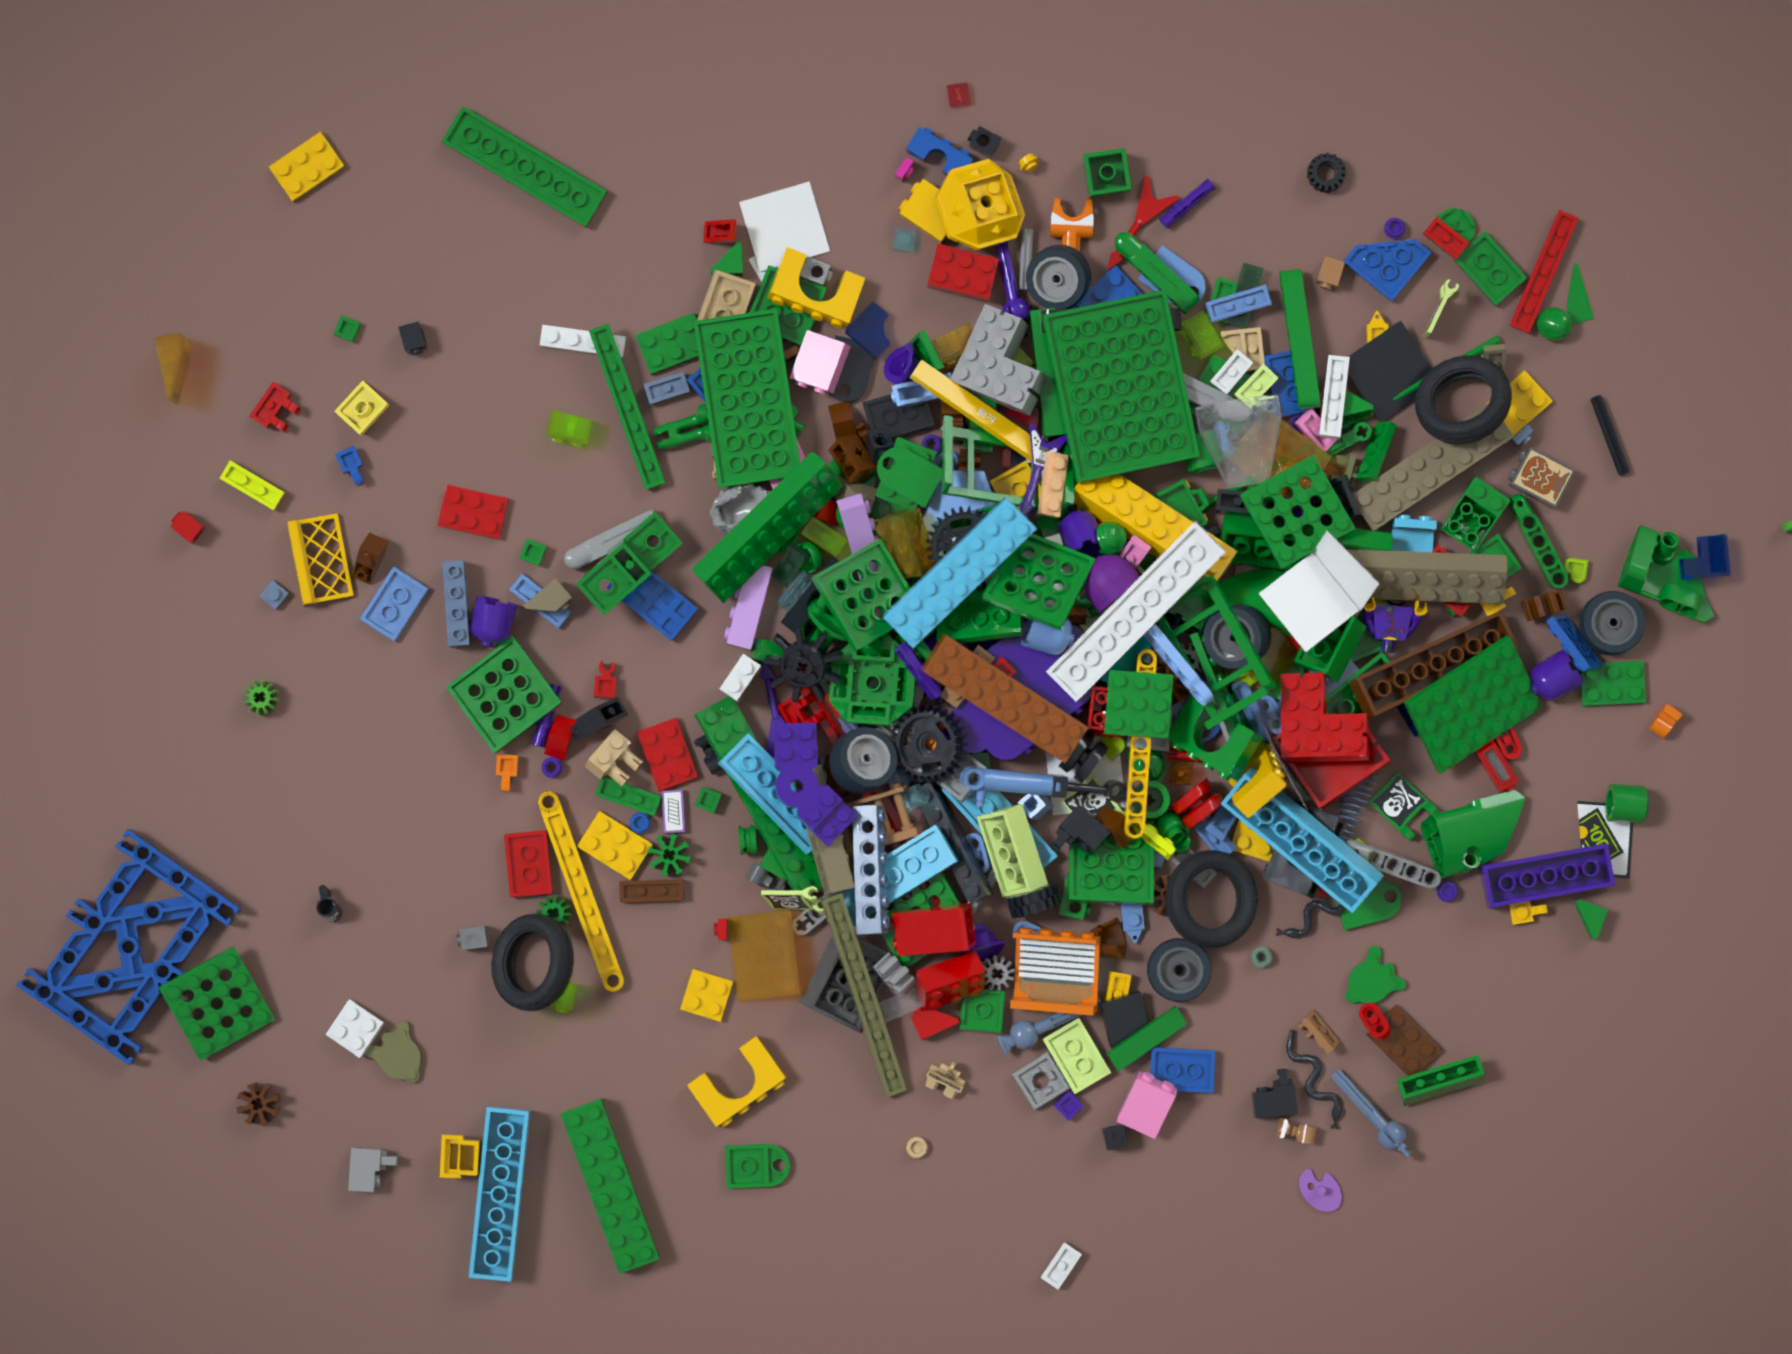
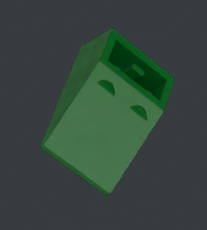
M1475 475L1439 529L1475 552L1511 499Z

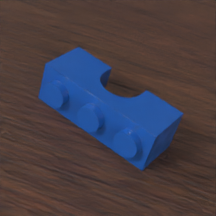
M920 127L917 129L906 148L907 153L922 162H925L931 153L939 152L943 154L947 162L942 169V174L946 176L951 169L973 163L969 152L964 149H960V151L952 147V142L945 138H942V140L934 136L935 132L926 127L924 129Z

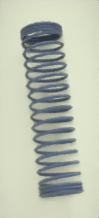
M1383 749V750L1385 751V753L1388 755L1389 751L1386 750V749ZM1368 779L1365 781L1376 785V782ZM1361 784V785L1358 786V787H1361V788H1365V789L1374 791L1373 788L1368 787V786H1366V785H1364V784ZM1355 788V790L1350 791L1367 797H1372L1370 794H1367L1357 788ZM1349 792L1348 794L1351 796L1345 795L1343 798L1350 803L1340 802L1347 809L1338 808V811L1344 815L1337 814L1335 816L1361 823V820L1343 811L1364 816V814L1344 804L1367 810L1365 807L1347 798L1367 804L1369 802ZM1348 821L1344 823V825L1359 829L1358 826ZM1345 827L1341 830L1349 834L1357 835L1355 832ZM1342 833L1341 836L1339 835V838L1343 842H1345L1346 840H1354Z

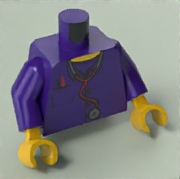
M1372 597V601L1366 603L1363 607L1362 622L1366 626L1367 632L1373 638L1382 639L1381 652L1394 653L1395 640L1405 641L1406 638L1412 635L1419 626L1422 616L1427 613V603H1425L1424 607L1419 608V601H1415V610L1413 611L1412 607L1377 605L1374 597Z

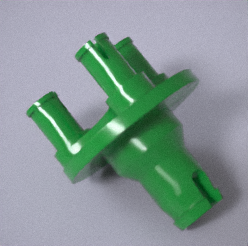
M820 595L818 599L811 601L807 611L811 620L816 624L817 629L810 638V641L816 642L819 634L826 630L828 632L827 639L821 645L825 653L835 639L848 642L822 596ZM847 599L848 608L853 609L854 601ZM860 617L857 620L859 626L863 621V618Z

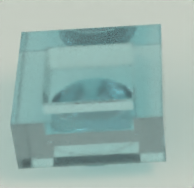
M895 228L893 250L914 252L916 230Z
M920 784L913 785L901 792L908 813L928 803Z

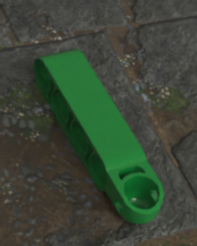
M1122 232L1116 236L1114 245L1117 252L1159 291L1166 290L1167 299L1177 308H1180L1181 312L1187 314L1200 300V297L1132 234Z
M1522 494L1511 496L1510 508L1518 522V529L1546 583L1552 589L1563 588L1568 583V574L1541 522ZM1525 518H1530L1533 521L1531 529H1527L1524 526L1523 521ZM1536 536L1543 540V545L1540 548L1533 544V539ZM1545 555H1549L1552 558L1553 563L1551 566H1546L1543 563ZM1554 574H1559L1562 577L1561 585H1556L1553 582Z

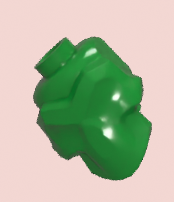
M1164 813L1159 816L1155 824L1159 835L1173 842L1174 848H1176L1174 853L1185 854L1191 844V839L1188 837L1190 829L1185 826L1176 813Z

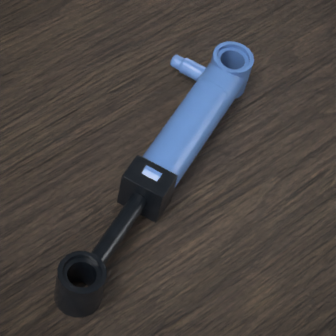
M966 767L960 773L961 784L971 790H977V807H983L986 790L1045 795L1056 798H1066L1067 791L1103 794L1105 798L1116 803L1123 802L1127 796V786L1114 779L1108 780L1103 786L1068 783V777L1059 774L1048 775ZM972 773H975L976 781L970 784L968 778ZM1115 786H1118V794L1116 796H1112V789Z

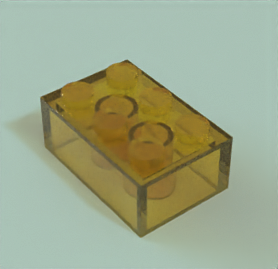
M920 508L889 512L873 520L878 538L882 539L904 578L923 576L932 568L931 564L935 560L927 558L932 554V551H926V547L931 546V544L926 542L929 536Z

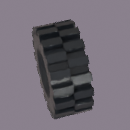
M1055 881L1048 882L1047 885L1031 892L1010 895L1005 898L1012 919L1036 914L1062 903Z

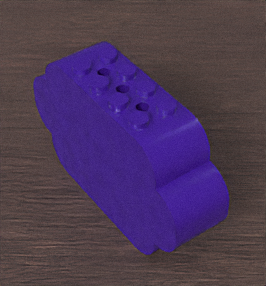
M1027 620L1022 622L1023 636L1002 638L987 650L988 653L995 657L991 665L1000 656L1003 657L1016 671L1011 678L1068 715L1075 717L1084 710L1082 705L1091 697L1092 687L1076 702L1046 672L1070 647L1067 646L1061 654L1055 656L1021 646V639H1026L1027 631H1024ZM1072 625L1071 633L1074 635L1072 645L1084 634L1080 628ZM965 698L957 708L951 705L953 708L951 713L955 714L952 720L960 719L957 726H964L965 728L961 731V734L968 735L963 738V742L968 743L967 746H963V750L967 751L968 754H977L986 750L997 760L1009 761L1020 754L1026 756L1034 749L1032 746L1033 742ZM947 730V734H948L949 738L951 739L950 733H949V731Z

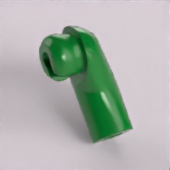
M1080 597L1074 604V606L1086 607V609L1090 610L1089 613L1093 617L1101 614L1087 597Z

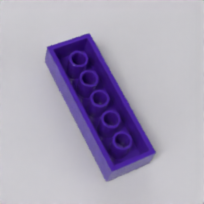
M1608 843L1479 866L1487 908L1616 885Z

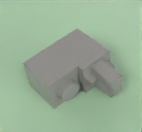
M352 1147L348 1191L375 1192L376 1187L379 1188L381 1182V1175H377V1171L386 1170V1165H398V1156H388L387 1150L381 1148Z

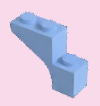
M950 372L943 375L950 379L953 373ZM915 381L892 386V400L898 407H912L931 400H941Z

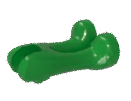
M699 405L696 413L692 416L668 422L653 429L654 436L669 433L670 439L658 442V448L670 449L702 439L712 443L709 424L690 432L679 433L683 429L709 423L706 405Z

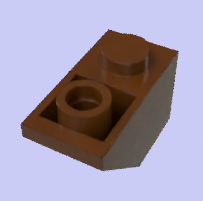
M369 532L359 548L351 577L371 585L385 555L388 540Z

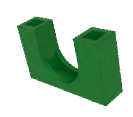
M1190 694L1169 731L1168 740L1172 742L1171 746L1181 752L1183 749L1188 751L1186 755L1195 761H1198V759L1204 761L1202 765L1209 770L1217 769L1219 771L1217 775L1229 781L1232 778L1238 781L1262 741L1263 736L1238 723L1221 749L1207 752L1203 745L1202 735L1205 728L1204 722L1209 720L1210 716L1205 707Z

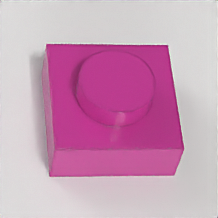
M906 157L896 171L895 178L901 182L904 178L909 179L915 169L912 167L914 161Z

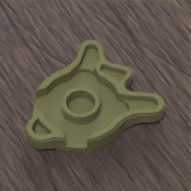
M402 1021L398 1024L395 1032L383 1033L381 1035L382 1046L370 1045L364 1055L375 1059L383 1072L389 1077L415 1083L420 1078L421 1052L417 1044L410 1037L409 1023Z

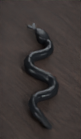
M1312 900L1306 904L1303 910L1304 928L1302 930L1288 928L1284 931H1280L1277 928L1278 933H1276V936L1284 934L1287 937L1296 938L1307 935L1312 928V910L1315 908L1333 916L1342 914L1346 908L1342 904H1339L1338 907H1332L1321 900Z
M1291 1029L1286 1044L1288 1057L1293 1062L1311 1063L1314 1069L1305 1083V1091L1314 1100H1331L1334 1102V1107L1332 1108L1334 1124L1331 1128L1339 1129L1337 1121L1342 1113L1340 1099L1331 1092H1316L1313 1089V1085L1322 1071L1321 1062L1315 1056L1308 1054L1296 1055L1294 1053V1030Z

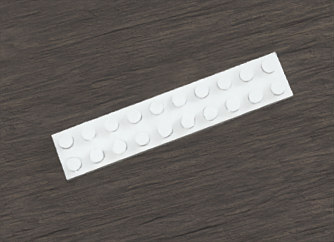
M1195 521L1046 672L1077 702L1226 551Z

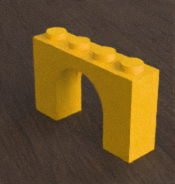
M787 247L782 255L767 298L771 299L776 305L783 306L784 304L791 307V310L794 312H804L811 315V318L814 320H824L835 328L845 329L850 323L865 278L846 270L832 299L823 302L814 301L802 292L799 285V275L807 255Z
M1263 740L1260 742L1239 780L1252 766L1258 770L1257 773L1232 795L1234 805L1247 818L1251 817L1287 785L1284 778L1286 775L1282 771L1283 767L1274 753L1271 743L1266 744ZM1232 778L1228 781L1233 787L1238 783V781Z
M758 1036L739 1048L755 1073L754 1086L747 1095L741 1098H728L722 1095L706 1073H703L687 1085L716 1127L721 1125L723 1128L733 1121L731 1116L735 1113L743 1114L750 1109L748 1104L752 1101L760 1102L768 1096L765 1092L773 1088L775 1091L785 1084L783 1081L786 1078L785 1074Z

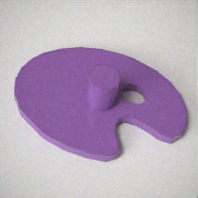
M1306 1169L1301 1173L1299 1178L1300 1191L1312 1207L1323 1212H1332L1339 1208L1342 1201L1341 1190L1336 1180L1329 1173H1325L1320 1182L1315 1179L1310 1169ZM1309 1183H1313V1190L1308 1188Z

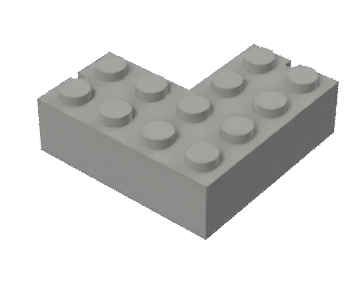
M985 304L950 380L966 391L1030 416L1038 399L1028 392L1029 388L1034 393L1040 395L1047 377L1036 369L1013 361L1029 325L1022 318L1007 312L1004 313L997 308Z

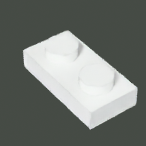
M1237 349L1210 383L1221 392L1228 394L1253 362Z
M1064 1242L1040 1278L1056 1289H1059L1082 1254Z

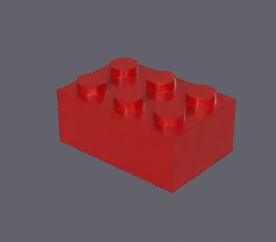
M938 244L927 288L989 303L999 259Z
M976 950L916 971L915 991L924 1011L930 1009L937 1010L942 1005L957 1003L962 998L974 997L984 991L985 970Z

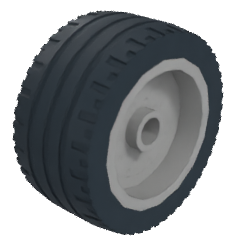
M1049 246L1037 253L1030 261L1025 277L1027 290L1033 300L1042 307L1048 309H1067L1078 303L1086 295L1091 283L1090 265L1084 255L1071 246Z
M861 727L849 731L837 740L830 753L829 767L833 778L843 789L855 794H866L884 786L892 778L897 767V754L893 743L883 732L875 728Z

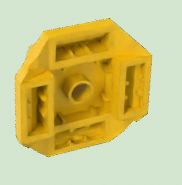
M990 159L951 169L934 199L948 239L959 242L976 251L1016 239L1025 217L1012 175ZM981 200L987 203V208L981 204Z

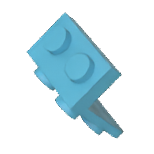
M1398 515V518L1392 520V551L1432 552L1437 521H1432V517L1419 516V520L1411 519L1410 515Z

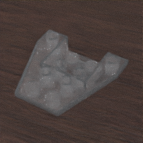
M1279 395L1251 396L1214 402L1195 408L1198 430L1227 488L1260 484L1270 478L1282 417Z

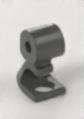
M755 863L745 877L760 887L763 885L767 886L772 891H783L788 883L784 879L776 880L772 878L769 871Z

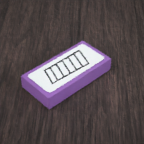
M683 790L662 791L664 833L685 832Z

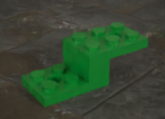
M897 437L893 447L907 448L934 463L938 453L935 450L901 437ZM892 457L888 460L887 469H893L895 466V460ZM881 481L875 495L877 499L871 512L876 530L872 531L873 536L878 535V538H881L883 543L903 550L920 505L890 489ZM889 516L894 517L896 520V526L892 529L887 528L885 525V519Z
M654 511L607 552V556L578 580L576 585L598 610L605 615L652 574L651 571L683 542ZM650 535H656L659 538L658 545L654 547L649 546L647 538ZM602 580H609L612 583L609 591L600 589L599 585Z

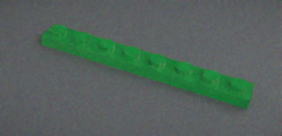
M608 323L589 330L591 339L645 490L666 483L611 327Z

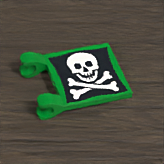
M1399 772L1369 801L1408 841H1411L1415 834L1405 825L1422 807L1429 815L1438 813V809Z

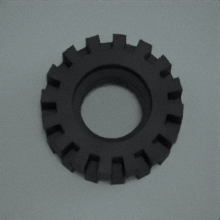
M1322 153L1313 158L1309 164L1307 179L1309 178V184L1313 185L1315 190L1318 189L1322 193L1324 191L1329 193L1332 190L1335 191L1343 183L1346 175L1345 164L1341 162V158L1336 157L1337 155ZM1329 165L1334 169V177L1331 180L1326 181L1320 178L1318 171L1321 166Z

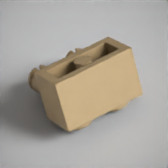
M614 729L588 759L585 767L600 780L604 776L609 775L622 787L630 776L616 766V762L622 760L635 772L643 763V760L639 759L629 750L631 742Z

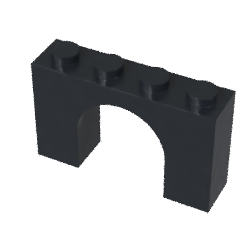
M1295 800L1296 803L1337 837L1341 835V830L1344 828V823H1346L1345 820L1307 804L1304 806L1302 802ZM1272 848L1271 859L1264 867L1263 879L1314 899L1319 885L1301 870L1297 869L1294 864L1277 850Z

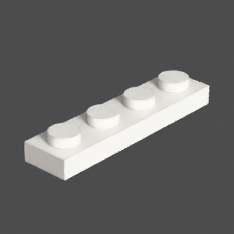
M542 325L541 347L597 354L589 331ZM613 335L620 356L623 358L626 336Z
M1328 355L1319 437L1340 439L1350 357Z

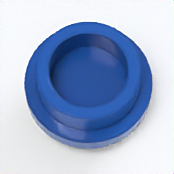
M635 813L630 819V827L636 833H645L651 826V820L645 813Z

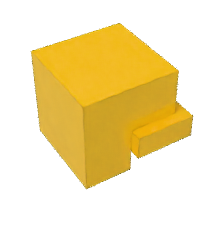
M442 1134L440 1178H462V1175H479L482 1139H464V1135Z

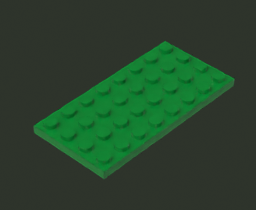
M777 308L693 321L718 488L784 479L800 463Z

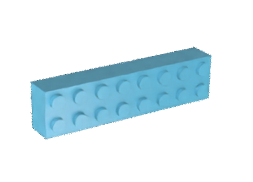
M1005 496L883 615V618L914 648L1036 530V526Z
M1252 766L1222 801L1221 805L1353 913L1384 875L1282 790L1251 817L1247 818L1234 805L1232 795L1257 773L1258 770Z
M488 1106L486 1108L469 1278L508 1282L513 1280L531 1110Z

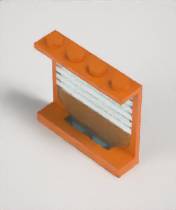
M1020 927L1019 930H1016L1013 933V938H1016L1014 997L1010 1000V1008L1093 1016L1098 1011L1101 936H1094L1095 933L1082 932V935L1074 934L1070 930H1063L1061 933H1054L1052 929L1032 931L1030 927Z

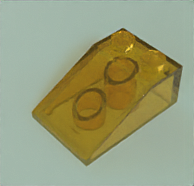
M179 332L154 338L167 399L174 404L179 403L190 360L189 352H192L190 340L186 339Z

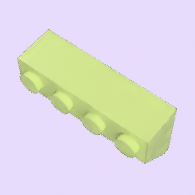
M1022 803L977 816L1002 897L1031 892L1048 884Z

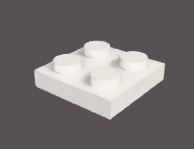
M349 999L326 1035L357 1057L362 1058L385 1022Z

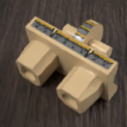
M953 1061L950 1066L943 1063L940 1067L931 1064L926 1075L927 1081L925 1086L936 1090L938 1084L941 1083L946 1086L943 1094L953 1099L958 1092L961 1093L966 1080L959 1077L961 1072L954 1069L956 1063Z

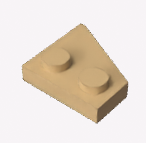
M1261 327L1220 332L1221 338L1232 355L1238 349L1253 362L1246 372L1257 371L1262 364L1265 365Z

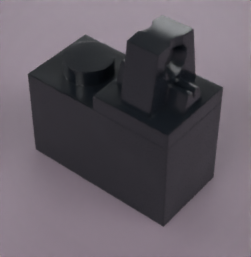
M1218 489L1216 514L1224 515L1226 513L1250 516L1239 497L1240 494L1246 491Z
M616 697L592 708L575 719L576 723L570 730L574 734L575 739L584 736L587 738L612 726L629 714L619 697Z
M1078 805L1059 825L1056 834L1059 836L1053 841L1052 846L1059 850L1066 842L1069 845L1076 842L1082 852L1089 853L1092 856L1107 840L1111 832L1081 805Z
M1286 1068L1277 1069L1278 1080L1273 1081L1272 1090H1269L1268 1087H1258L1256 1092H1251L1254 1118L1298 1114L1295 1084H1293L1292 1079H1287Z

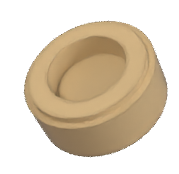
M921 1137L911 1138L906 1145L907 1153L913 1158L923 1157L927 1152L926 1141Z

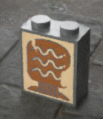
M1529 447L1527 451L1522 450L1517 460L1520 462L1517 470L1513 468L1508 477V480H1510L1508 486L1551 509L1556 508L1575 470L1532 447Z

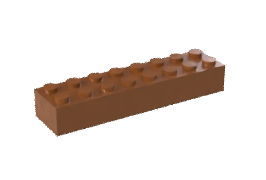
M944 633L920 669L1064 763H1066L1088 729L1087 726Z

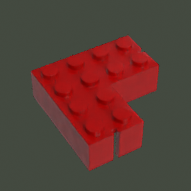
M1300 673L1281 674V758L1284 763L1369 761V717L1367 713L1327 714V689L1324 673H1304L1303 678Z
M1370 729L1368 738L1369 761L1289 762V765L1320 810H1324L1392 764L1383 748L1378 745L1379 743ZM1279 733L1272 740L1281 751V733Z

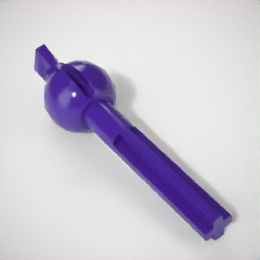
M1008 243L995 245L1008 300L1003 305L1002 311L1022 318L1027 322L1030 318L1031 308L1029 303L1019 296Z

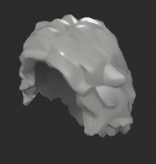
M753 484L727 487L725 490L722 489L719 496L713 501L712 508L710 509L713 525L720 533L728 534L771 491Z

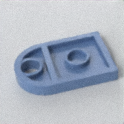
M1162 245L1155 255L1190 288H1196L1201 300L1205 292V281L1202 274ZM1141 274L1138 278L1139 282L1152 291H1159Z

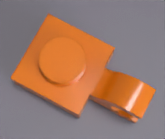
M497 754L496 776H502L501 791H511V777H517L518 755Z

